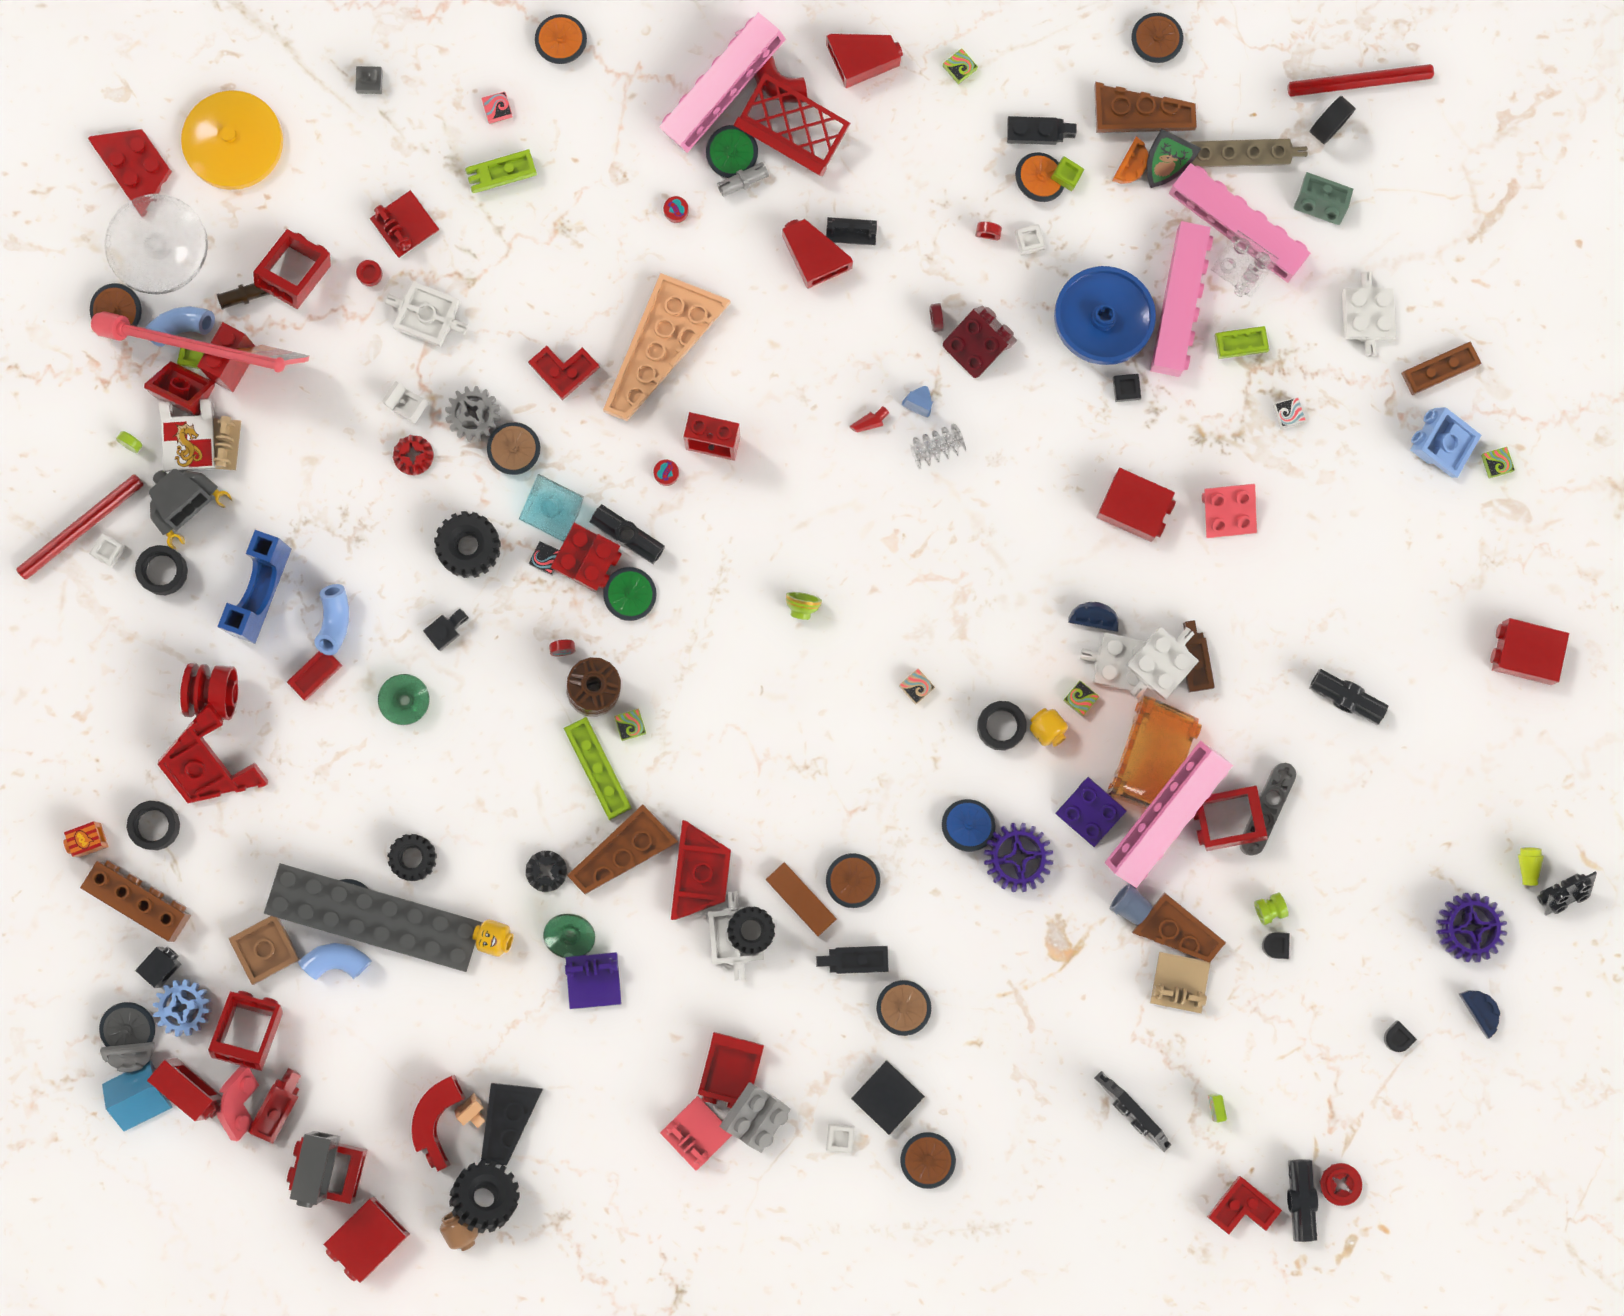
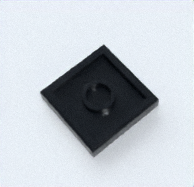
M886 1060L851 1099L890 1135L925 1096Z

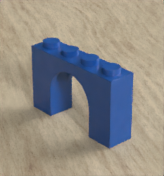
M258 530L254 531L246 551V555L253 561L249 584L242 599L236 606L226 603L217 626L229 635L256 644L292 550L280 538Z

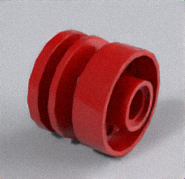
M197 663L187 664L180 689L181 710L184 717L197 716L210 703L223 720L232 719L239 691L236 668L234 666L216 665L211 673L207 664H202L200 667Z

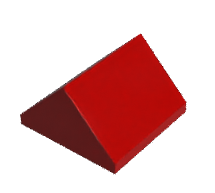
M172 361L144 384V388L152 396L164 402H170V405L172 404L174 407L193 416L200 415V400L208 399L215 387V382Z

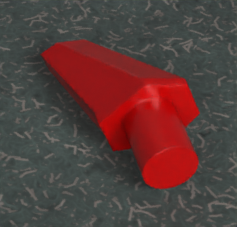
M882 406L875 414L870 412L849 427L855 432L881 427L884 425L882 420L889 414V411Z

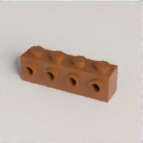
M107 860L106 863L96 861L80 888L166 941L175 942L191 917L189 913L185 912L187 907L176 900L172 902L167 901L163 898L165 894L155 887L151 886L150 889L141 885L143 880L131 873L128 876L124 875L119 871L121 867L110 860Z

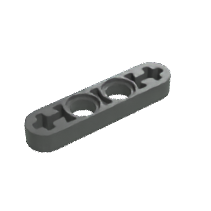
M1280 763L1272 769L1259 797L1262 813L1269 818V825L1266 827L1268 838L1296 779V770L1289 763ZM1286 768L1287 775L1290 778L1284 779L1280 785L1285 787V790L1278 786H1272V781L1277 784L1280 780L1281 775L1277 772ZM1271 790L1276 791L1280 796V800L1276 805L1269 804L1266 799L1267 793ZM1252 815L1243 834L1251 833V827L1255 830ZM1267 840L1255 842L1258 848H1253L1251 851L1248 850V844L1239 846L1244 854L1253 856L1262 852Z

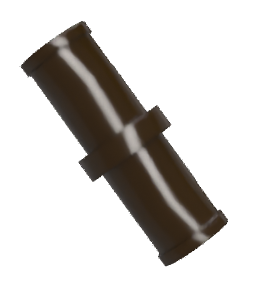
M252 283L246 286L240 284L236 289L221 294L218 293L217 298L223 310L243 302L244 304H249L250 300L271 294Z

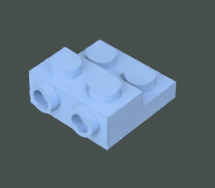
M1448 408L1431 409L1423 418L1425 425L1422 430L1417 431L1411 439L1413 446L1410 451L1427 464H1435L1450 477L1458 478L1482 435Z

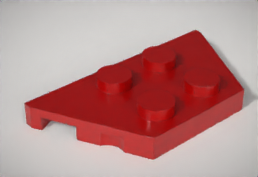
M143 129L88 137V140L142 218L146 216L148 206L153 198H157L162 184L167 181L172 171Z
M682 820L671 920L683 918L724 903L726 900L731 849L686 820Z

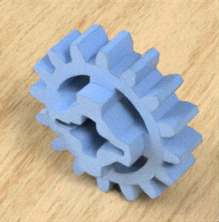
M184 979L182 985L179 980L173 981V987L164 985L165 993L156 994L160 1002L153 1003V1006L158 1008V1012L154 1013L153 1017L161 1018L157 1024L158 1027L166 1025L165 1033L169 1034L175 1030V1036L177 1037L182 1035L183 1030L186 1036L192 1035V1028L195 1031L202 1030L199 1023H208L209 1020L204 1017L205 1013H212L211 1009L206 1008V1004L212 1002L211 999H204L203 997L207 990L202 989L199 991L198 982H194L190 986V980ZM184 990L191 992L196 999L189 998ZM170 996H172V1001L170 1002L169 1006L166 1007L168 999L170 998ZM182 1004H186L187 1009H184L183 1012H179L178 1007H180ZM196 1009H199L196 1018L193 1020L192 1016ZM169 1017L176 1018L180 1025L173 1023Z

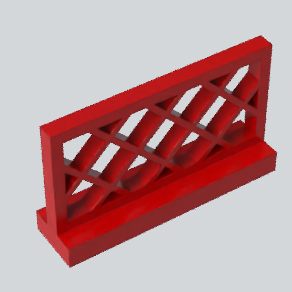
M764 73L741 116H738L734 126L823 177L827 170V165L851 123ZM768 80L775 84L778 95L764 99L762 89ZM780 88L787 91V93L781 94ZM759 94H760L761 100H760V101H756L757 98H758V96H759ZM794 95L797 97L799 108L786 111L783 97ZM779 99L782 113L769 116L766 102ZM801 100L809 105L803 107ZM762 104L766 118L754 120L748 116L753 106ZM813 107L818 109L821 120L807 124L804 110ZM800 111L804 125L790 129L787 115ZM823 113L830 116V118L824 119ZM783 116L787 130L776 133L772 129L770 120ZM836 120L843 124L838 134L828 136L826 122ZM767 121L768 127L761 124V122ZM822 124L825 138L812 141L808 128ZM805 129L808 143L795 144L791 132ZM788 134L789 140L782 135ZM835 139L831 146L830 140ZM826 141L829 151L823 160L815 155L813 145ZM809 146L811 152L804 149V147Z

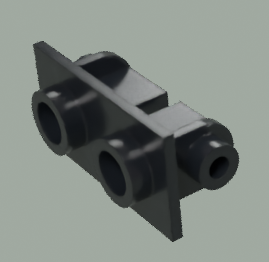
M827 217L826 237L832 242L876 245L877 221Z

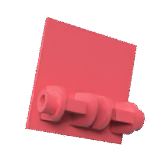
M1255 484L1204 489L1202 503H1205L1206 538L1257 533Z
M699 1096L660 1132L695 1171L732 1136L719 1127L722 1121Z

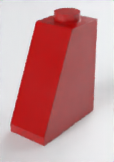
M829 34L826 36V46L845 88L900 66L903 52L899 42H894L891 35Z
M795 219L785 224V228L782 229V237L807 289L853 269L852 258L806 219L801 221Z

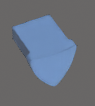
M923 386L910 391L902 401V406L924 417L930 416L933 401H931L928 387Z

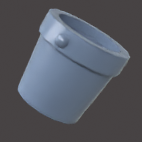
M1128 883L1115 896L1109 909L1116 915L1119 914L1132 923L1139 925L1150 913L1152 904L1136 890V887Z

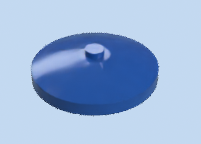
M1097 266L1077 273L1063 286L1055 304L1054 321L1061 341L1074 355L1093 364L1114 365L1133 358L1146 346L1154 330L1156 311L1150 292L1137 277L1120 268Z

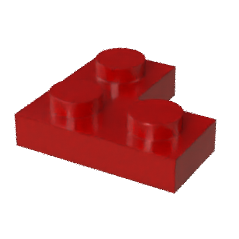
M545 346L528 361L529 365L562 401L600 368L599 364L583 347L565 363L548 346Z
M1238 1176L1207 1217L1227 1234L1233 1231L1244 1215L1267 1231L1282 1210L1244 1178Z

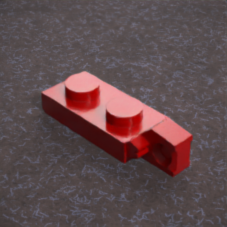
M288 1068L282 1080L277 1079L275 1084L272 1085L248 1130L251 1135L272 1144L275 1142L299 1097L297 1095L299 1088L296 1085L301 1075L297 1071Z

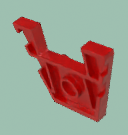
M210 703L203 708L161 756L157 764L187 803L220 797L221 794L232 791L236 793L246 791V788L254 786L260 788L268 785V779L256 763L231 775L205 741L203 736L223 725V719Z

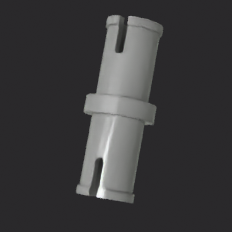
M760 162L743 171L741 169L736 171V175L718 182L717 186L722 196L726 197L742 188L744 190L748 189L750 184L769 177L764 163Z

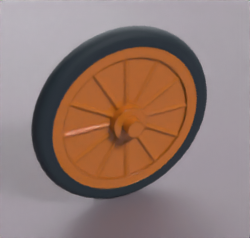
M556 14L540 23L536 30L534 41L538 53L545 60L555 64H566L576 60L583 53L587 43V34L581 22L576 18L566 14Z
M1034 152L1024 156L1019 161L1015 171L1016 182L1022 193L1038 202H1049L1056 199L1063 192L1064 187L1050 178L1059 162L1052 156L1041 152Z

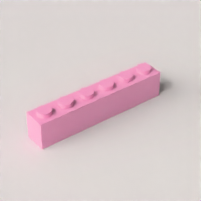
M759 12L755 17L749 19L744 30L730 41L728 48L721 56L715 58L712 67L705 75H701L697 79L692 90L680 99L679 105L672 113L664 117L659 128L688 153L786 40L781 31Z
M1190 163L1173 184L1169 194L1288 283L1311 254L1307 250L1306 245L1298 240L1294 241L1287 235L1285 229L1278 225L1274 226L1262 212L1254 211L1242 197L1234 196L1222 182L1214 181L1207 176V172L1202 167L1194 166Z
M1181 221L1177 228L1150 368L1151 372L1180 377L1184 370H1188L1190 355H1187L1188 346L1192 347L1195 332L1191 331L1193 322L1198 320L1200 308L1196 307L1197 298L1201 299L1204 290V284L1200 283L1202 274L1206 275L1209 260L1205 259L1206 251L1211 250L1213 236H1209L1211 227Z
M1200 740L1104 863L1114 874L1137 888L1157 861L1163 857L1164 852L1172 842L1178 838L1187 823L1193 819L1205 800L1211 796L1220 781L1227 776L1228 771L1233 765L1221 754Z

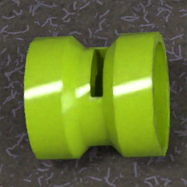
M1280 892L1271 895L1270 900L1259 899L1254 901L1256 913L1263 925L1272 923L1276 917L1282 919L1289 916L1287 905Z

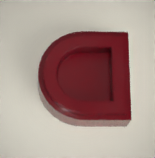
M931 304L929 312L932 331H942L943 315L941 304Z

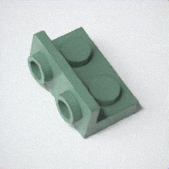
M1306 172L1293 208L1319 219L1340 225L1349 208L1354 189Z

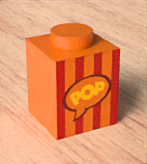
M93 821L64 832L66 838L63 840L64 847L72 857L81 858L109 847L102 825L99 822Z

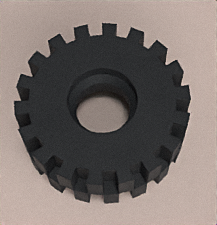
M461 511L460 515L452 514L451 519H445L442 522L444 525L441 528L438 527L436 531L438 535L434 537V543L436 544L434 549L439 561L452 574L460 575L463 578H469V576L474 578L480 577L479 574L482 572L486 574L489 572L488 568L490 566H495V560L500 556L499 547H501V541L499 540L498 532L483 515L479 516L476 512L469 514L467 511ZM464 536L476 538L478 547L473 554L465 555L459 551L458 543Z
M486 1160L480 1161L478 1165H475L474 1162L467 1169L464 1168L454 1182L449 1195L452 1196L449 1200V1205L454 1207L452 1211L453 1216L456 1217L458 1215L460 1217L458 1223L461 1226L464 1223L469 1225L467 1230L473 1231L475 1227L478 1228V1233H484L486 1229H488L489 1233L493 1232L497 1227L499 1229L503 1227L518 1206L517 1201L520 1198V1192H516L519 1185L518 1182L513 1183L514 1175L512 1172L508 1175L505 1173L507 1167L504 1165L499 1169L496 1167L497 1162L491 1161L489 1165H486ZM480 1188L489 1190L494 1196L493 1204L488 1207L478 1205L474 1200L475 1191Z

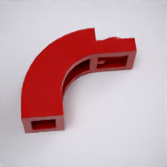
M455 1075L438 1082L423 1095L412 1119V1140L415 1150L419 1152L427 1148L426 1159L431 1168L436 1167L437 1172L451 1165L438 1139L437 1124L439 1118L448 1107L466 1099Z

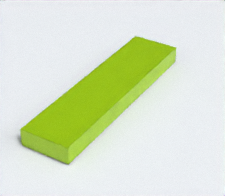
M585 717L563 728L608 819L611 820L631 810L632 807L588 718Z

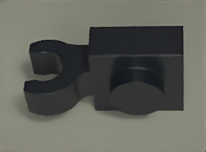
M459 609L448 620L444 615H441L425 628L423 632L434 646L441 651L460 636L455 629L466 622L469 617L463 610Z

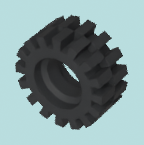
M417 834L402 835L403 837L397 838L396 842L390 846L391 850L387 855L389 857L388 865L391 867V871L401 879L407 881L423 880L428 874L430 875L433 872L432 869L436 866L435 859L437 854L435 853V847L423 836ZM409 848H417L422 854V861L417 867L409 868L403 862V854Z
M749 906L735 912L728 922V939L731 941L732 946L742 953L755 954L764 951L771 945L773 937H775L773 918L767 911L759 907ZM747 920H755L761 927V934L756 940H747L741 933V927Z

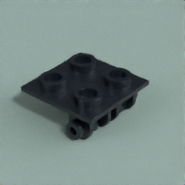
M1595 871L1587 876L1577 873L1561 881V886L1554 884V888L1551 886L1540 891L1537 899L1541 905L1546 904L1545 916L1553 912L1554 914H1559L1575 901L1581 903L1591 896L1597 872Z

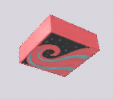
M506 92L481 98L489 124L513 117Z

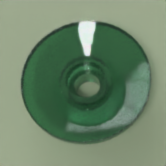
M399 674L389 678L382 685L378 694L380 712L388 721L397 725H410L419 721L429 707L430 696L428 689L419 678L413 675ZM404 696H408L410 699L407 705L401 704V699Z
M560 914L548 921L543 932V939L547 948L562 958L586 955L593 948L596 938L593 926L585 918L575 914Z

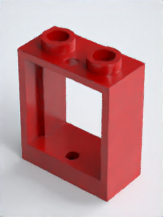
M286 229L253 271L254 285L298 310L331 267L330 252L325 247L308 241L302 234ZM288 247L315 261L314 265L297 286L270 271Z
M689 412L683 436L685 449L735 461L741 437L740 423ZM713 445L715 448L714 450H709L708 447Z
M1257 785L1211 794L1194 816V821L1200 820L1201 830H1196L1199 845H1205L1206 851L1268 840ZM1248 796L1255 832L1210 840L1203 805Z
M230 991L208 1048L211 1058L262 1071L283 1015L278 1001L267 997L263 998V1000L254 998L251 993L245 991H238V993ZM237 1007L271 1016L259 1052L224 1043Z
M178 1058L165 1059L147 1080L195 1122L207 1120L209 1117L212 1119L217 1115L216 1112L220 1111L222 1095Z
M301 1137V1141L297 1140L294 1147L293 1156L296 1157L294 1167H290L287 1175V1182L290 1183L288 1190H292L304 1137ZM339 1143L337 1152L351 1155L342 1193L328 1190L326 1199L352 1204L356 1199L367 1149Z

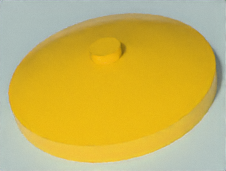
M229 90L204 98L190 111L182 128L181 145L188 165L200 179L217 188L236 190L253 186L272 172L282 153L283 132L275 113L263 100L247 92Z

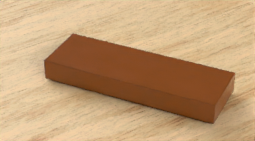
M1470 341L1407 369L1401 374L1413 396L1471 370L1482 363Z
M785 862L765 879L818 937L837 920Z

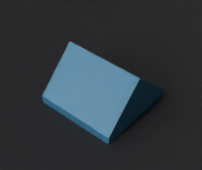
M151 1060L140 1070L125 1072L102 1084L105 1109L123 1132L173 1108L170 1100L147 1081L156 1070Z

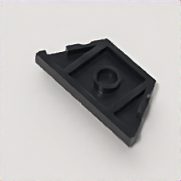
M1102 1071L1094 1077L1115 1100L1112 1105L1122 1115L1126 1117L1129 1115L1133 1119L1130 1124L1141 1135H1148L1163 1152L1171 1146L1162 1129L1125 1090L1112 1079H1109Z

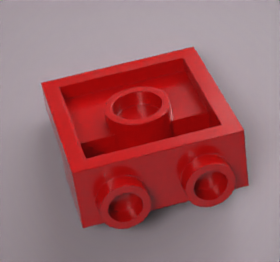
M574 522L550 568L596 592L599 587L604 589L610 575L606 573L610 565L615 567L622 555L618 551L620 545Z

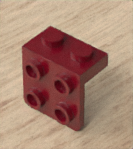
M983 305L974 308L943 342L945 350L973 378L980 377L1003 351L1011 348L1018 341L1013 336V331L996 319L997 316L994 311Z

